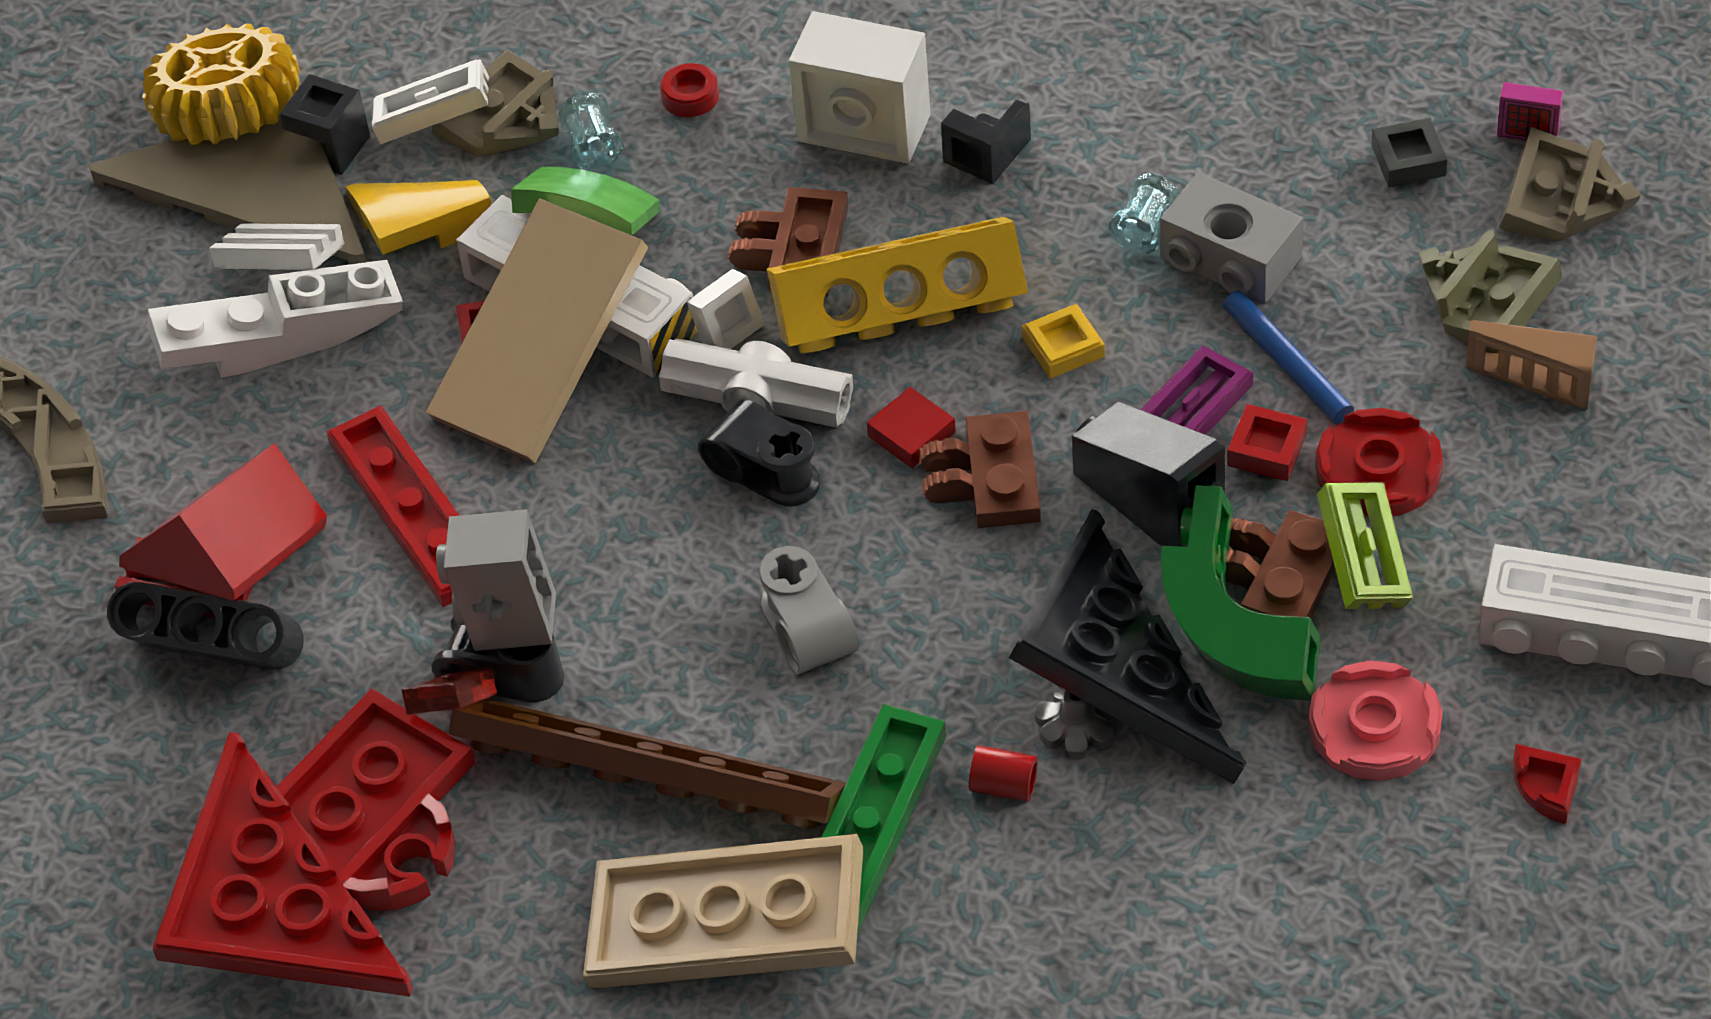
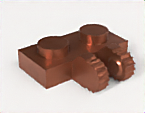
M788 187L782 212L759 210V212L754 210L741 212L740 216H737L734 229L737 232L736 235L740 236L737 241L734 240L733 244H730L727 259H730L729 263H732L733 267L742 270L767 272V268L839 253L849 209L847 192ZM767 273L768 290L769 292H771L770 282ZM830 289L825 294V297H829Z
M1028 411L967 416L965 419L968 444L957 438H946L942 441L937 439L933 442L929 441L928 444H923V448H920L919 461L921 468L926 469V472H932V474L927 475L926 479H923L922 483L923 495L925 499L929 500V503L934 502L937 504L974 500L978 528L1041 522ZM971 469V474L967 473L964 470Z
M1289 509L1275 536L1264 524L1254 521L1249 522L1239 517L1238 519L1233 518L1229 546L1237 551L1235 552L1231 548L1228 549L1225 581L1249 588L1241 606L1261 614L1310 617L1312 619L1336 570L1324 521ZM1250 555L1263 558L1261 566Z

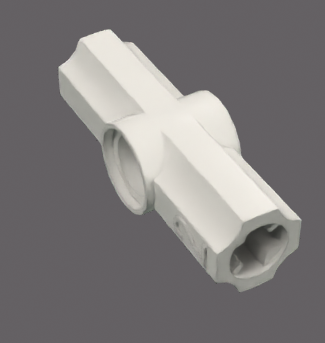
M679 338L669 340L663 353L659 375L661 391L718 402L722 404L727 413L739 400L748 399L756 402L774 415L836 428L839 425H843L853 391L852 374L791 362L783 350L763 341L745 343L740 348V351Z

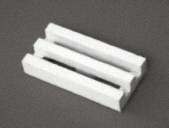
M473 60L376 96L373 105L372 129L380 144L487 106L488 98L486 94H488V86L486 82L489 81V75L481 60Z
M241 223L235 228L236 233H228L222 238L223 243H215L209 250L214 267H219V269L313 270L342 248L341 246L345 242L340 224Z

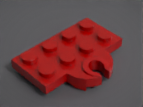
M371 688L276 787L288 802L292 813L307 834L311 835L331 863L337 877L352 898L356 899L359 905L366 910L395 911L419 903L431 895L427 880L419 872L404 873L397 870L404 861L414 857L427 858L434 864L436 874L448 877L453 867L456 843L446 809L439 801L475 764L472 748Z

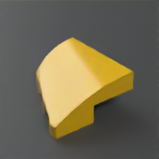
M478 180L357 183L345 186L346 195L364 229H369L382 255L435 236L441 248L457 243L456 239L492 205L489 194Z

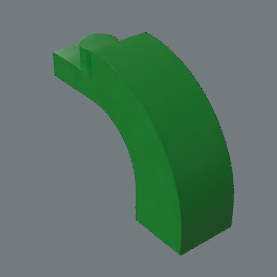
M1196 485L1193 507H1185L1181 519V541L1183 546L1188 547L1162 546L1161 551L1162 581L1167 600L1175 618L1201 658L1224 678L1238 686L1266 696L1311 701L1312 695L1315 692L1321 643L1318 631L1310 617L1267 615L1253 612L1242 607L1228 596L1225 572L1233 507L1222 487Z

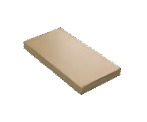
M539 198L426 413L438 422L536 463L639 267L648 246L642 239Z
M852 834L597 861L583 977L590 988H608L855 964L863 845L858 835Z

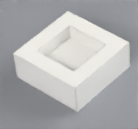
M731 269L687 301L703 344L732 349L765 325L748 276L734 269Z

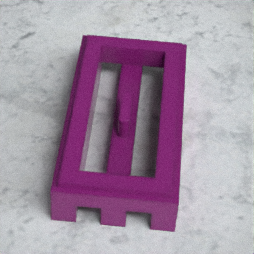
M1202 345L1140 410L1161 417L1210 366L1215 371L1182 400V405L1168 419V421L1184 426L1230 377L1231 379L1185 426L1206 435L1253 386V372Z

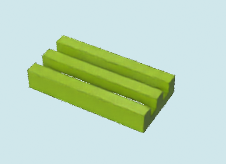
M1325 483L1317 493L1345 609H1358L1362 603H1367L1369 609H1381L1385 603H1391L1392 608L1405 607L1413 599L1384 483ZM1360 499L1365 500L1372 531L1369 527H1366ZM1376 547L1386 585H1381L1373 554Z

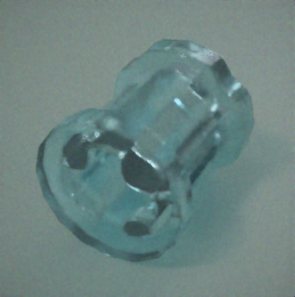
M583 92L567 99L561 106L558 115L561 127L572 137L571 154L574 162L580 168L591 170L614 164L623 152L624 145L621 135L616 129L611 127L609 122L611 108L608 100L596 92ZM582 110L586 111L589 119L588 123H584L580 114ZM593 140H599L602 148L601 152L596 151Z
M1153 173L1140 174L1138 178L1131 182L1128 188L1129 200L1125 208L1117 211L1109 223V232L1112 238L1121 247L1144 254L1155 251L1160 244V217L1180 194L1177 187L1160 175Z

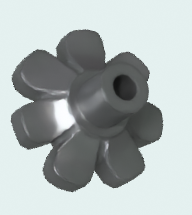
M1057 685L1053 688L1054 702H1040L1036 707L1035 722L1042 726L1039 732V738L1042 743L1048 748H1056L1065 742L1066 756L1075 760L1086 757L1088 742L1097 749H1104L1109 746L1114 740V732L1111 727H1116L1120 723V720Z

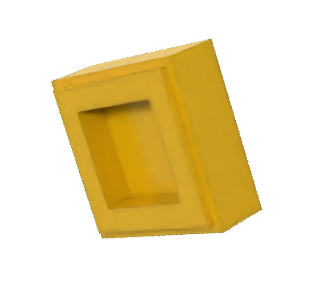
M1077 303L1022 325L1023 340L1050 379L1105 357V344Z

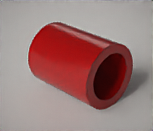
M977 745L970 767L969 791L1030 802L1037 777L1038 756Z

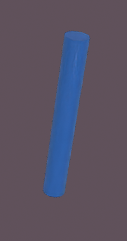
M1237 290L1225 299L1224 309L1336 425L1344 421L1345 415L1354 412L1353 405L1245 294Z

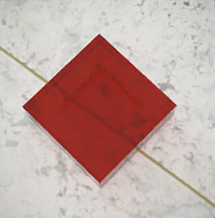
M492 668L437 675L401 689L407 715L460 709L497 694Z

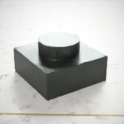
M1431 118L1372 129L1371 145L1388 188L1446 176L1447 157Z

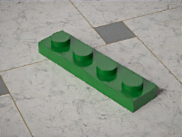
M886 704L882 705L821 837L857 834L863 845L857 934L946 738L945 721Z

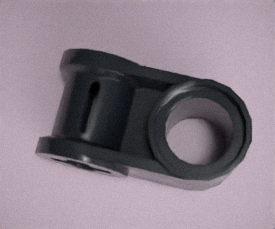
M748 399L739 400L698 443L700 457L713 473L730 482H737L782 506L805 504L815 497L820 488L819 474L816 467L810 461L814 455L815 447L811 433L803 426L793 424L768 412L754 401Z
M454 615L451 619L453 633L447 647L435 656L431 664L432 672L436 679L451 689L473 694L481 692L525 702H540L551 698L562 687L565 676L553 635L552 644L475 651L466 626H458Z

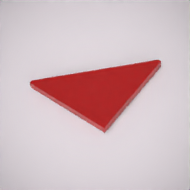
M229 732L152 947L157 961L410 997L413 986L407 971L403 966L399 965L387 948L381 934L357 900L352 898L337 877L331 863L311 835L307 834L292 813L288 802L266 771L261 769L247 749L245 741L240 734Z

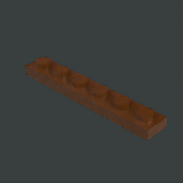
M478 696L452 709L449 735L470 739V747L475 750L494 754L507 753L509 749L532 754L531 761L535 764L550 768H567L571 764L594 769L593 775L596 778L608 782L628 783L635 778L656 783L655 790L671 797L689 798L693 797L695 793L719 798L718 805L730 811L752 813L756 812L758 808L782 813V821L798 827L816 828L821 826V823L826 824L846 785V782Z

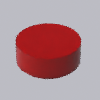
M697 63L677 65L668 70L660 81L663 106L667 111L676 116H700L709 112L718 102L719 87L717 76L705 65Z

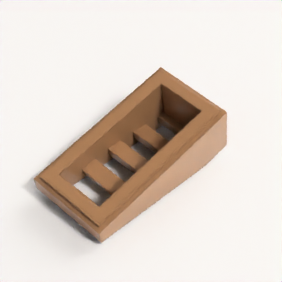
M1471 320L1466 368L1588 410L1597 336ZM1486 346L1499 350L1498 354L1486 352Z

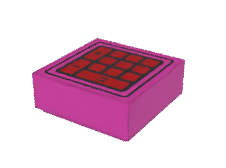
M1504 82L1500 95L1497 137L1525 141L1531 127L1558 136L1564 91Z

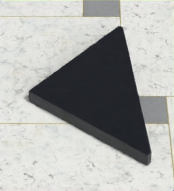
M1091 509L1008 658L1234 784L1243 771L1246 761L1240 751H1234L1229 748L1219 731L1223 724L1201 684L1199 682L1191 683L1179 662L1183 654L1161 616H1152L1140 595L1143 585L1121 548L1114 550L1102 530L1105 520L1100 512Z

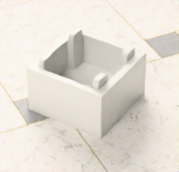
M812 11L789 59L797 141L909 164L931 115L925 33Z

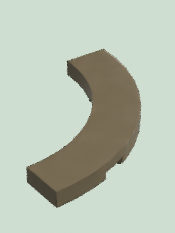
M0 356V427L14 438L27 453L38 473L42 492V514L45 522L54 523L108 518V497L103 468L92 439L84 428L79 415L64 397L42 378L21 365Z

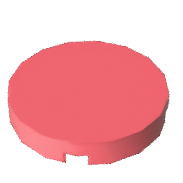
M1370 660L1345 665L1332 673L1331 680L1325 683L1321 689L1319 685L1311 698L1308 730L1315 750L1331 767L1354 778L1383 781L1406 776L1428 762L1440 742L1443 710L1436 691L1425 680L1423 685L1418 679L1411 677V670L1396 663Z

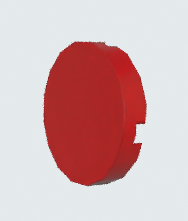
M1383 407L1359 409L1345 415L1344 422L1337 424L1333 429L1331 424L1322 433L1315 452V467L1318 484L1321 488L1325 483H1384L1392 517L1401 516L1423 506L1437 491L1443 473L1444 460L1440 441L1432 430L1430 436L1427 430L1420 427L1419 419L1407 412ZM1360 499L1363 515L1368 516L1365 500Z

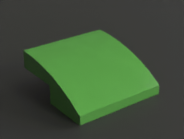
M540 167L511 189L512 213H532L540 198L630 235L635 234L660 212L659 199L625 181L581 169Z

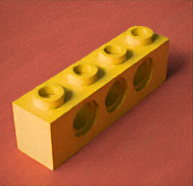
M1004 216L767 268L781 339L788 346L798 345L800 353L815 352L834 347L836 345L834 336L857 331L860 340L887 336L895 333L894 323L917 318L919 326H931L949 322L955 319L953 310L973 305L977 306L978 313L1004 310L1014 306L1012 297L1028 293L1015 224L1013 220ZM956 258H967L972 267V275L969 282L960 289H948L943 278L946 266ZM907 271L913 281L910 295L902 302H888L884 295L886 279L894 272ZM838 284L849 285L854 295L851 308L840 316L828 315L824 308V297L827 291Z

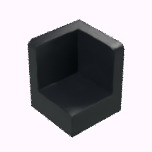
M308 74L280 112L284 130L324 142L332 171L343 175L370 137L360 89Z
M1017 98L1000 119L985 113H981L975 118L953 108L941 122L943 163L994 184L1031 140L1029 102Z

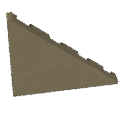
M280 114L278 115L277 123L264 124L259 128V133L248 132L242 134L237 141L234 138L221 139L216 145L210 140H204L197 145H191L188 139L182 141L169 140L89 164L94 184L97 186L105 187L107 184L133 191L135 198L172 210H175L176 206L202 213L206 221L234 230L241 223L340 224L345 244L333 256L348 260L349 265L367 262L321 141L284 130Z

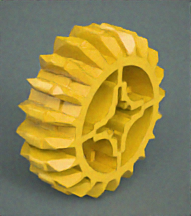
M226 24L222 29L211 31L206 28L204 33L195 36L186 34L184 41L179 44L169 43L166 45L165 53L156 54L152 57V65L143 71L145 81L142 83L144 89L142 96L147 112L151 114L152 121L156 123L160 133L170 134L173 141L188 139L191 145H197L204 140H210L216 145L221 139L234 138L237 141L242 134L248 132L259 133V128L264 124L277 123L278 115L300 85L298 77L300 70L296 55H292L290 45L286 44L282 34L272 33L269 27L254 29L252 24H244L239 28H232L230 24Z

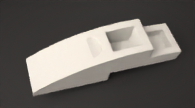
M380 260L269 275L268 293L148 309L147 327L161 369L216 362L220 377L222 378L244 374L339 345L376 327L400 312L403 301L388 261Z

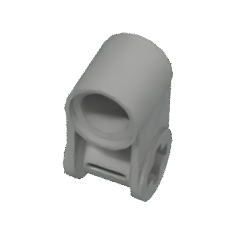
M794 546L779 547L767 553L761 561L759 577L765 590L762 595L761 609L792 671L799 675L858 651L859 641L852 618L843 602L835 596L818 567L815 558L808 551Z

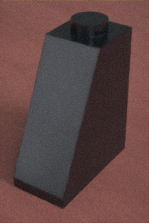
M1119 401L1099 416H1092L1085 420L1076 433L1072 435L1073 474L1161 547H1188L1183 546L1181 541V519L1184 508L1193 507L1196 485L1220 486L1225 492V446L1221 442Z

